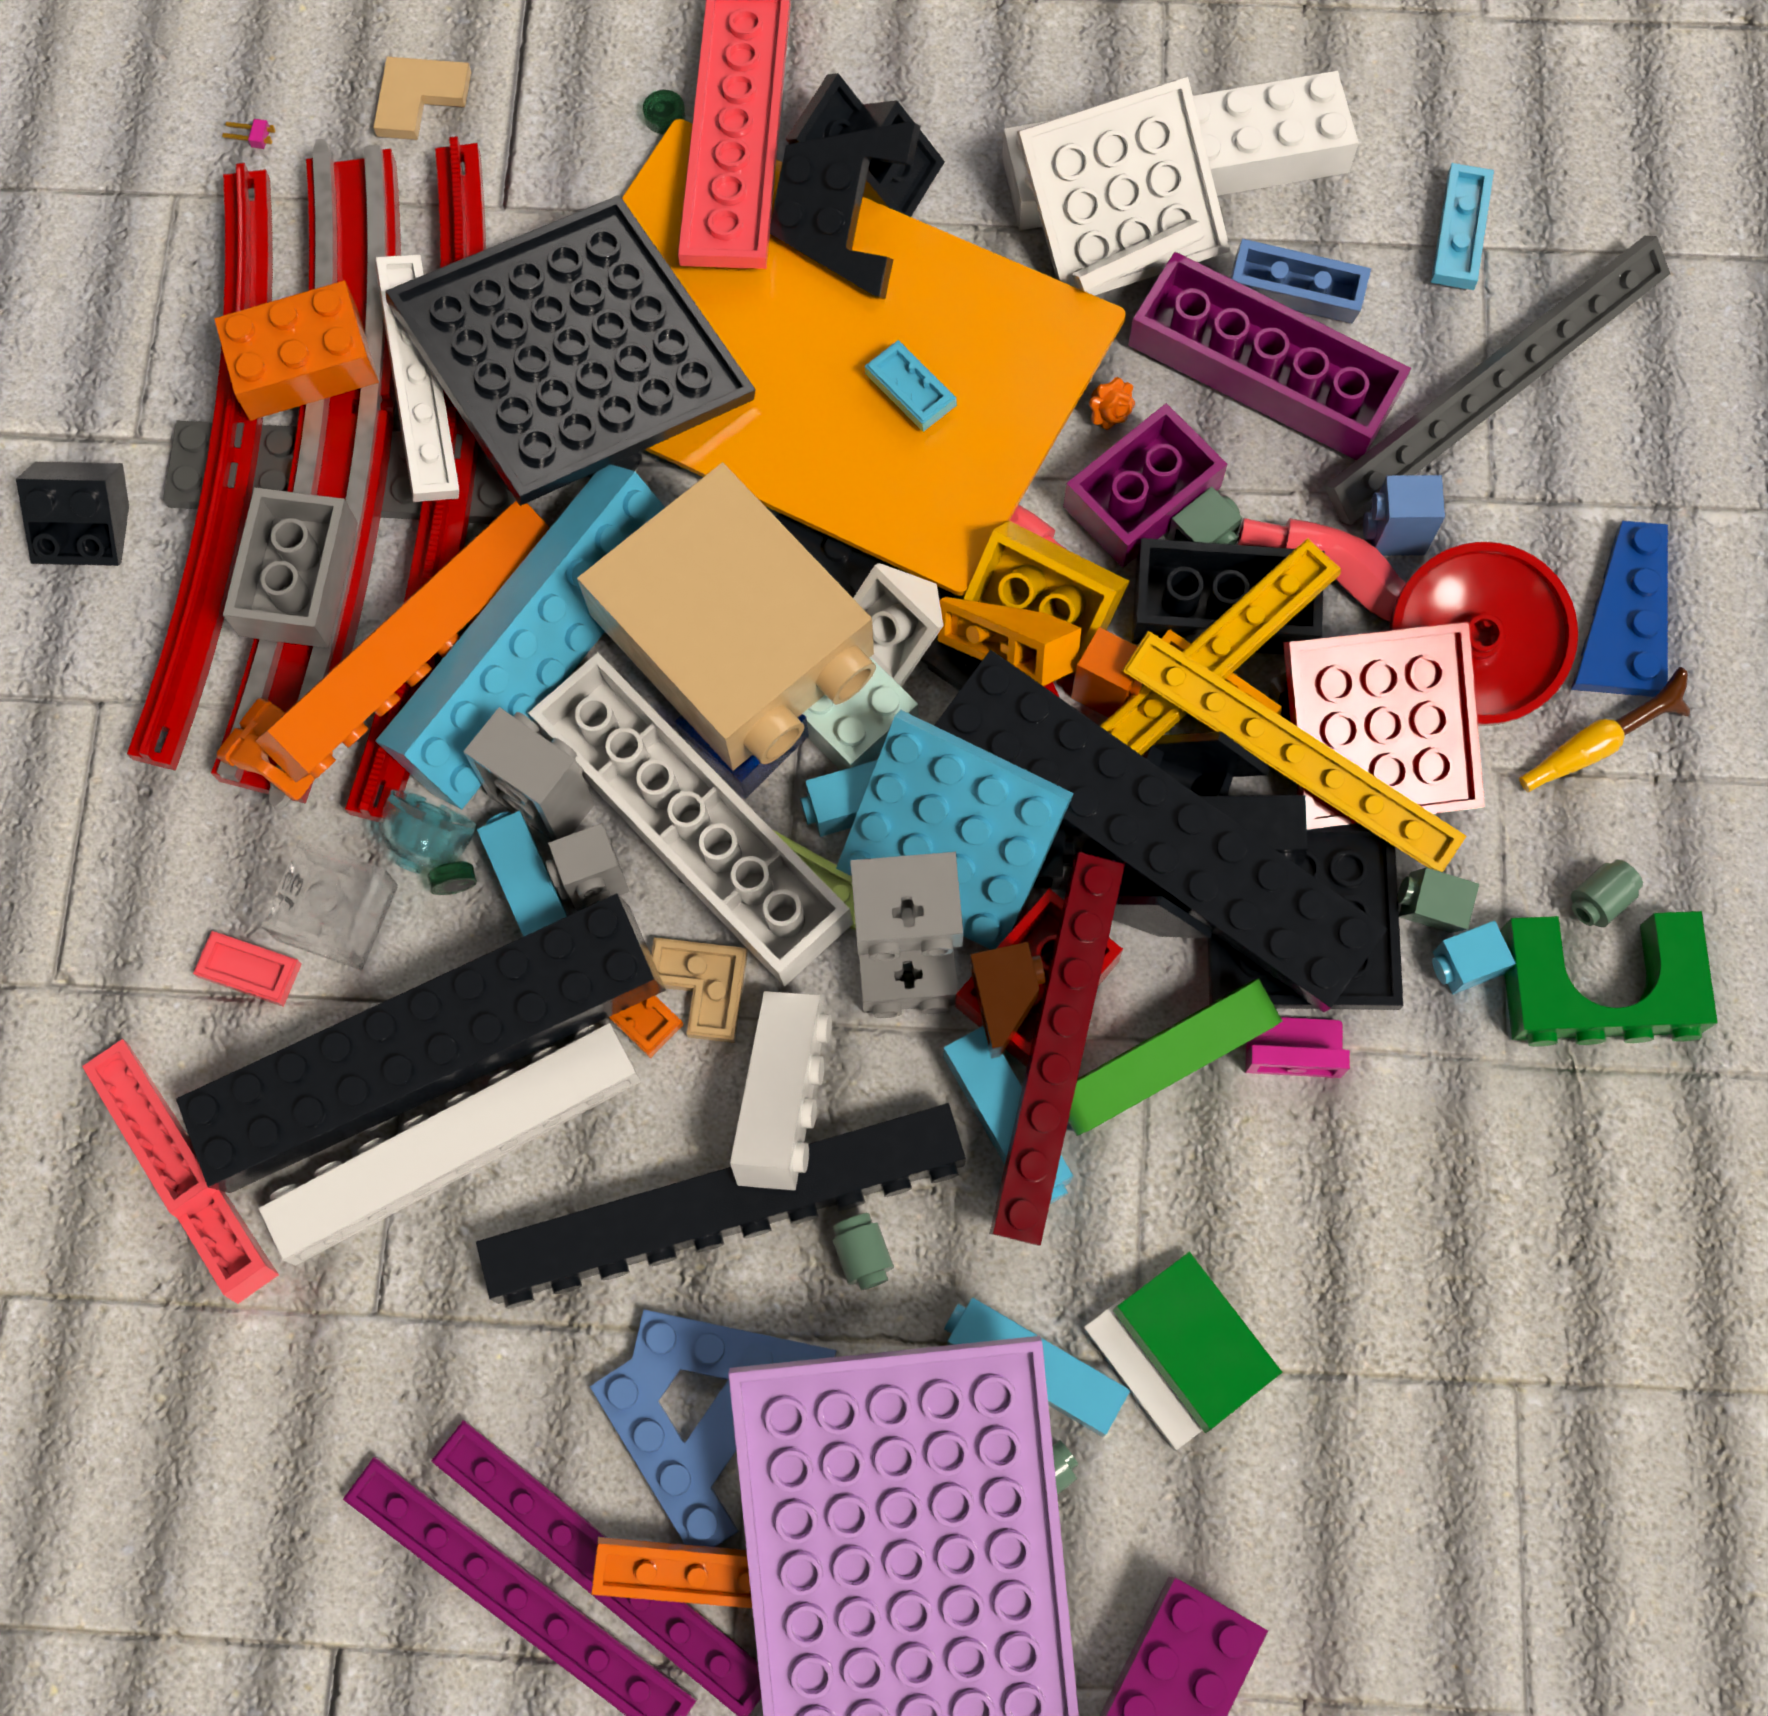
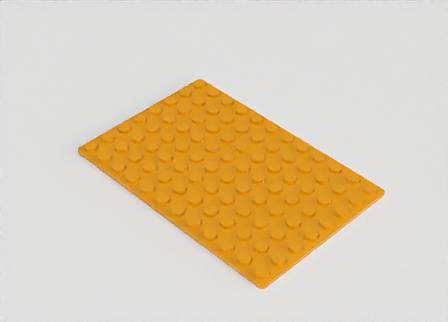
M683 119L673 121L622 199L756 391L753 401L645 450L702 477L706 476L723 462L764 506L914 576L936 583L938 587L955 595H965L992 531L1009 521L1125 322V310L1120 306L865 197H862L852 250L893 259L885 299L873 296L771 234L769 238L767 269L680 266L678 251L693 124ZM779 160L776 161L772 213L782 162ZM897 340L957 398V406L924 432L865 374L864 366Z

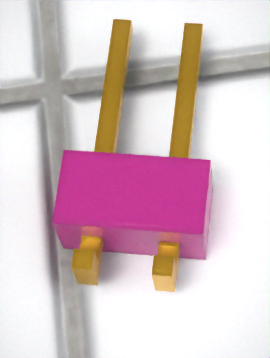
M254 119L252 125L226 121L225 125L228 127L250 129L251 131L249 136L223 133V138L249 141L252 148L265 149L266 143L272 144V139L268 135L269 132L275 133L274 125L269 126L267 120Z

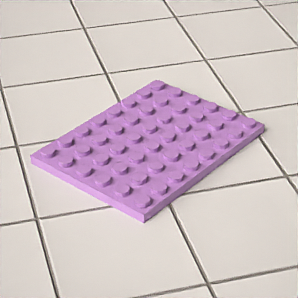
M1041 1336L729 1368L763 1716H1079Z

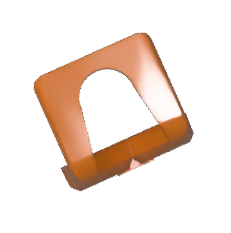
M259 698L239 722L241 728H235L219 748L217 757L223 763L234 767L236 765L239 769L264 776L289 798L299 800L315 779L308 774L298 782H295L285 771L270 764L268 754L255 740L284 715L285 712L271 702Z

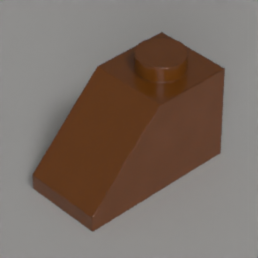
M1028 942L970 954L969 967L991 1059L1001 1057L1035 1004L1039 993V985L1045 984V974L1040 955L1031 956Z

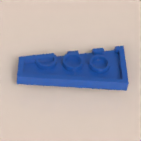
M1622 521L1616 531L1603 576V585L1600 595L1596 600L1592 614V623L1582 648L1581 661L1578 671L1574 676L1571 690L1655 697L1668 683V524Z

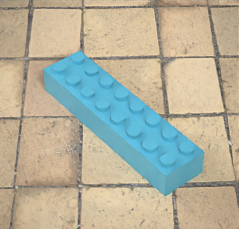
M609 464L593 475L376 739V742L434 796L462 810L482 785L463 751L495 711L500 707L512 716L516 712H520L531 719L528 712L571 675L605 632L590 616L577 577L665 508L635 471Z

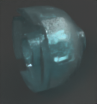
M392 789L382 807L379 830L387 849L398 855L395 861L398 866L420 874L424 867L440 869L450 866L464 854L471 843L476 829V824L472 820L442 804L439 808L426 803L427 798L404 790Z

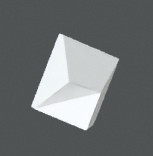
M879 563L874 565L853 599L872 618L874 655L871 658L902 687L944 626L936 583Z

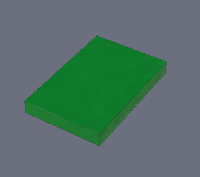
M1190 1251L1112 1310L1204 1433L1212 1430L1283 1373Z

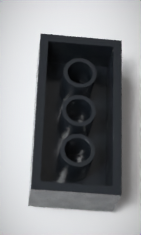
M1141 538L1136 559L1132 644H1139L1147 631L1162 638L1169 629L1189 643H1192L1295 549ZM1323 591L1255 653L1284 655L1283 642L1321 638Z

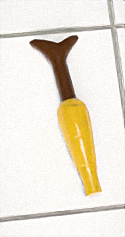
M1679 667L1668 683L1653 699L1619 719H1599L1579 731L1538 766L1519 777V782L1523 789L1529 793L1549 781L1574 773L1599 762L1601 759L1609 757L1623 745L1625 735L1665 712H1673L1689 717L1690 708L1683 701L1687 687V671L1683 667Z

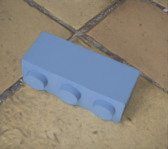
M1242 239L1236 252L1230 279L1293 310L1353 324L1361 312L1371 268Z

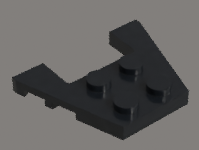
M908 121L786 145L771 218L770 234L873 296L885 299L893 259L852 250L868 167L872 160L913 166L921 126L915 122Z

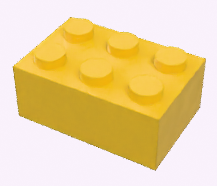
M1007 521L992 531L963 600L1043 612L1081 627L1080 661L1098 628L1101 627L1107 630L1128 586L1129 580L1011 521Z

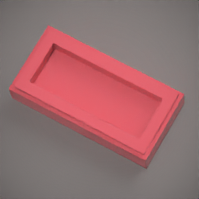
M211 931L193 974L200 979L284 1007L302 963L297 959Z

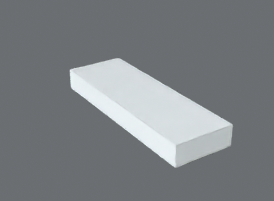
M1189 219L1071 275L1076 287L1088 293L1204 239L1206 235L1200 221Z
M1121 1298L1087 1324L1083 1330L1174 1451H1177L1200 1433L1202 1429L1112 1311L1125 1300Z

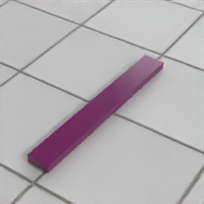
M463 1420L431 1462L591 1594L598 1537H608L476 1428ZM593 1595L737 1716H749L761 1700L758 1661L688 1603Z
M373 1457L342 1499L625 1716H687L698 1699L378 1457Z

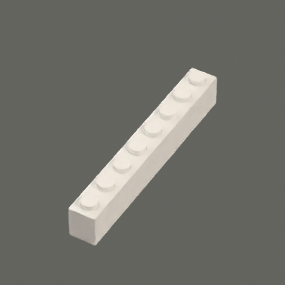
M608 1023L603 1027L600 1024L588 1026L579 1031L574 1036L576 1041L561 1049H558L557 1046L544 1049L533 1056L531 1059L533 1063L517 1072L515 1069L505 1070L492 1077L488 1082L490 1086L473 1095L472 1092L459 1094L450 1099L445 1104L447 1109L430 1118L427 1114L415 1117L402 1126V1133L388 1140H385L383 1137L374 1139L358 1149L359 1155L343 1164L341 1161L328 1163L314 1172L315 1178L299 1187L297 1184L287 1185L272 1193L269 1197L271 1202L259 1207V1210L282 1260L296 1266L640 1083L641 1080L611 1024Z

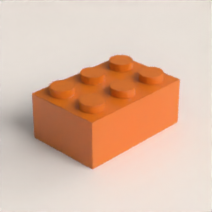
M345 280L214 318L235 396L250 421L379 383L358 308Z

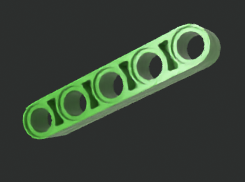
M1259 978L1237 988L1079 1077L1068 1120L1076 1136L1099 1126L1281 1023L1283 1020Z

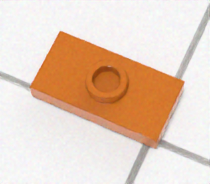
M656 996L608 1017L650 1059L684 1025L682 1020Z

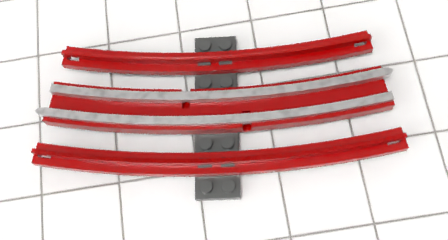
M458 136L449 137L450 146L435 148L439 194L441 268L486 250L481 153L478 143L460 145ZM320 138L315 142L312 153L313 158L306 159L309 209L308 291L345 280L358 308L379 383L300 406L297 426L262 425L263 417L250 421L236 398L221 346L213 422L176 420L163 501L169 508L198 509L187 561L164 646L145 705L127 755L132 760L174 771L177 769L198 709L225 618L223 612L254 487L345 499L358 524L329 648L254 638L221 746L235 728H241L239 722L257 699L263 698L286 713L352 652L368 586L380 518L419 520L404 598L405 603L465 547L468 523L490 524L516 501L443 389L459 484V498L413 502L402 432L393 431L396 392L376 273V257L401 256L397 163L391 148L382 149L381 144L364 146V158L334 162L327 142ZM461 162H464L465 175L462 174ZM245 163L236 164V173L223 174L225 207L223 316L272 302L273 231L270 177L266 169L248 171ZM254 188L255 200L250 201L248 189ZM437 652L426 662L432 668L429 673L413 687L405 682L397 689L395 693L401 699L383 716L379 717L375 713L360 766L345 807L349 815L394 825L410 773L376 742V739L441 662L442 657ZM161 731L168 732L161 752H155L154 750ZM268 755V759H269L270 764H272V765H274L275 767H277V768L283 770V769ZM216 757L211 774L219 782L269 794V802L277 811L282 810L289 800H293L264 776L239 769L236 765L234 767L230 766ZM312 784L299 800L293 801L306 804ZM384 785L377 808H375L373 805L379 787Z

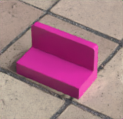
M1281 1017L1283 1020L1281 1023L1246 1043L1245 1073L1342 1078L1350 1069V1050L1343 1049V1024L1340 1020Z

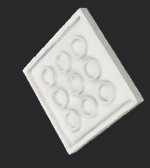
M1182 77L1017 131L1057 280L1077 288L1071 274L1189 219L1200 221L1206 236H1204V239L1176 252L1196 262L1230 252L1188 77ZM1172 254L1088 293L1095 296L1160 275Z

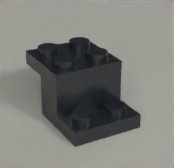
M839 73L827 74L785 140L788 144H794L914 121L897 100L863 104ZM920 130L913 166L877 160L870 161L863 197L870 198L874 202L911 217L945 161Z

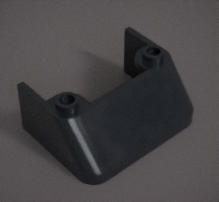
M1221 731L1164 735L1142 754L1147 760L1199 796H1228L1233 777L1265 776L1270 769L1267 764ZM1085 843L1082 853L1109 860ZM1125 870L1123 871L1113 916L1114 921L1158 937L1211 938L1212 928L1163 896L1158 895Z

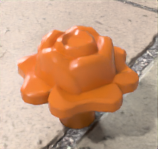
M1116 377L1108 384H1100L1095 388L1089 401V406L1092 410V423L1095 425L1101 424L1102 428L1108 430L1116 423L1126 422L1128 415L1132 413L1135 406V401L1132 397L1133 385L1129 382L1124 383L1121 378Z

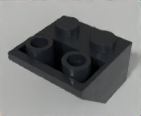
M34 462L16 478L31 564L119 566L122 563L129 512L123 463Z

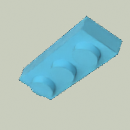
M1451 163L1447 175L1431 283L1469 290L1475 289L1480 270L1494 170Z

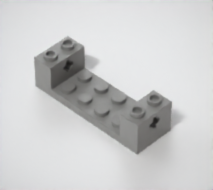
M956 852L850 860L864 1013L873 1012V1016L876 1018H892L902 1015V1010L921 1008L922 1014L948 1012L949 1006L955 1005L956 993L958 992L954 947H962L963 924ZM904 973H912L915 980L914 988H905V984L902 981Z

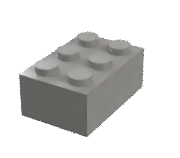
M254 487L223 616L238 636L329 648L358 524L345 499Z
M499 707L463 751L491 799L512 813L520 811L527 824L550 840L554 841L572 834L595 805L588 789L590 784L582 775L584 769L576 762L577 753L558 738H554L550 742L537 733L539 727L524 714L516 712L512 716Z

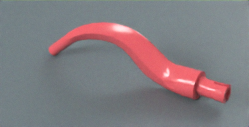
M1247 518L1242 520L1238 545L1296 549L1308 538L1321 551H1325L1324 553L1341 568V573L1336 580L1366 609L1390 622L1395 602L1406 582L1398 576L1378 549L1367 541L1336 528L1293 518L1288 519L1286 526Z

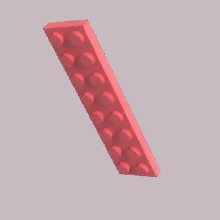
M706 0L678 251L680 266L767 269L791 0Z

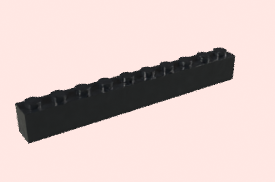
M946 1103L808 1144V1167L805 1173L798 1174L796 1191L738 1186L732 1168L728 1167L476 1241L489 1299L497 1304L504 1303L506 1309L523 1306L533 1302V1294L552 1288L554 1295L567 1293L581 1288V1279L600 1274L601 1280L618 1278L630 1273L629 1265L647 1260L648 1266L665 1264L677 1259L676 1251L695 1246L697 1253L709 1251L723 1246V1238L742 1232L744 1239L760 1236L772 1230L770 1224L789 1218L791 1225L800 1224L817 1218L819 1216L818 1209L835 1204L838 1211L851 1209L864 1204V1196L879 1191H883L884 1197L902 1194L912 1189L911 1182L927 1177L930 1178L931 1183L952 1179L959 1175L957 1168L965 1166L966 1157L950 1105Z

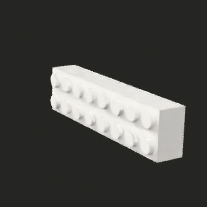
M1338 71L1193 96L1217 196L1350 172L1359 142ZM1044 122L1004 128L1002 161L1019 231L1042 227L1017 131Z
M598 652L528 712L532 721L539 727V733L545 739L551 742L554 738H558L577 753L576 762L584 769L582 773L583 778L589 782L590 786L784 987L853 924L850 908Z

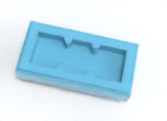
M899 340L864 366L865 374L922 432L957 406V398Z

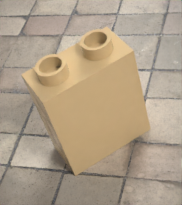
M723 462L577 577L590 616L732 771L752 755L762 764H768L778 759L796 743L803 733L804 724L798 719L802 713L824 695L835 705L849 700L867 684L876 670V665L870 659L874 655L872 618Z

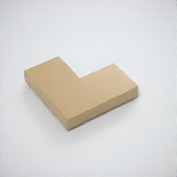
M387 56L373 127L376 136L418 140L424 104L465 107L471 78L469 63Z
M654 937L651 957L666 989L693 992L687 1028L688 1038L735 1043L748 956L747 948Z

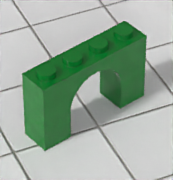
M1702 911L1653 913L1640 924L1646 969L1645 988L1636 1004L1621 1008L1596 1004L1584 997L1574 987L1565 968L1559 916L1511 918L1500 929L1516 963L1504 974L1512 1040H1528V1046L1543 1047L1555 1045L1558 1043V1039L1576 1038V1044L1594 1045L1605 1042L1606 1037L1623 1036L1625 1043H1644L1654 1040V1035H1671L1672 1041L1685 1042L1701 1039L1703 1032L1718 1023Z

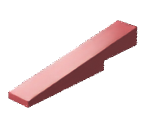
M121 1039L83 1065L82 1068L169 1213L181 1223L222 1294L239 1304L279 1275L227 1194L223 1191L207 1187L189 1136L129 1044L124 1039Z

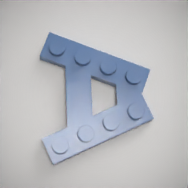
M643 1309L632 1359L591 1385L590 1388L684 1544L717 1547L739 1532L712 1488L736 1452L729 1368L836 1357L837 1351ZM683 1370L728 1380L687 1441L684 1442L659 1401L679 1371Z

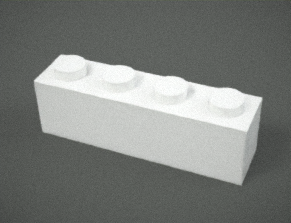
M764 991L730 1160L738 1186L796 1191L798 1174L805 1173L807 1170L809 1145L804 1143L806 1129H813L815 1126L817 1103L816 1099H812L814 1085H821L823 1081L824 1057L820 1056L822 1043H829L832 1029L831 1015L825 1014L820 995Z

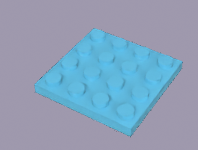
M900 710L894 716L836 869L852 876L850 860L956 852L963 936L990 950L996 949L1015 928L1074 793Z

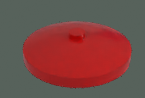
M1473 542L1449 548L1423 564L1404 585L1395 602L1389 630L1469 622L1478 726L1508 723L1538 709L1559 690L1572 668L1578 645V622L1570 595L1558 576L1544 562L1514 546L1495 542Z

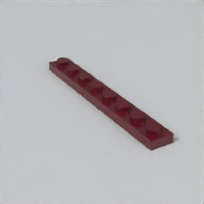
M1081 852L1074 855L989 1234L1041 1246L1125 864Z

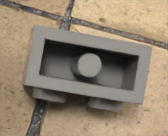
M603 823L548 843L553 858L545 862L555 888L557 887L561 899L570 898L577 911L616 893L622 895L630 892Z

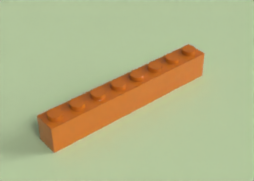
M517 501L513 502L255 742L295 782H298L308 774L314 779L318 778L336 761L330 753L338 745L343 743L349 748L365 734L369 728L363 722L373 712L379 717L383 716L401 699L395 693L397 689L405 682L413 687L429 673L432 668L426 662L436 652L442 658L445 657L459 640L458 632L467 623L469 625L473 623L550 527L528 503L519 506Z

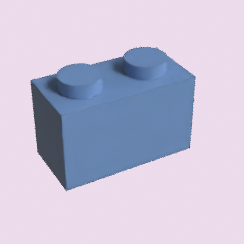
M1442 475L1386 476L1379 493L1373 494L1371 511L1364 514V539H1371V545L1378 549L1383 556L1426 555L1445 519Z

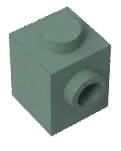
M1210 487L1172 518L1167 538L1174 541L1235 545L1239 540L1237 533L1243 517L1231 498L1225 495L1221 496L1213 487Z
M1427 867L1410 872L1409 876L1403 879L1398 890L1397 901L1401 904L1399 917L1448 933L1468 930L1479 883Z

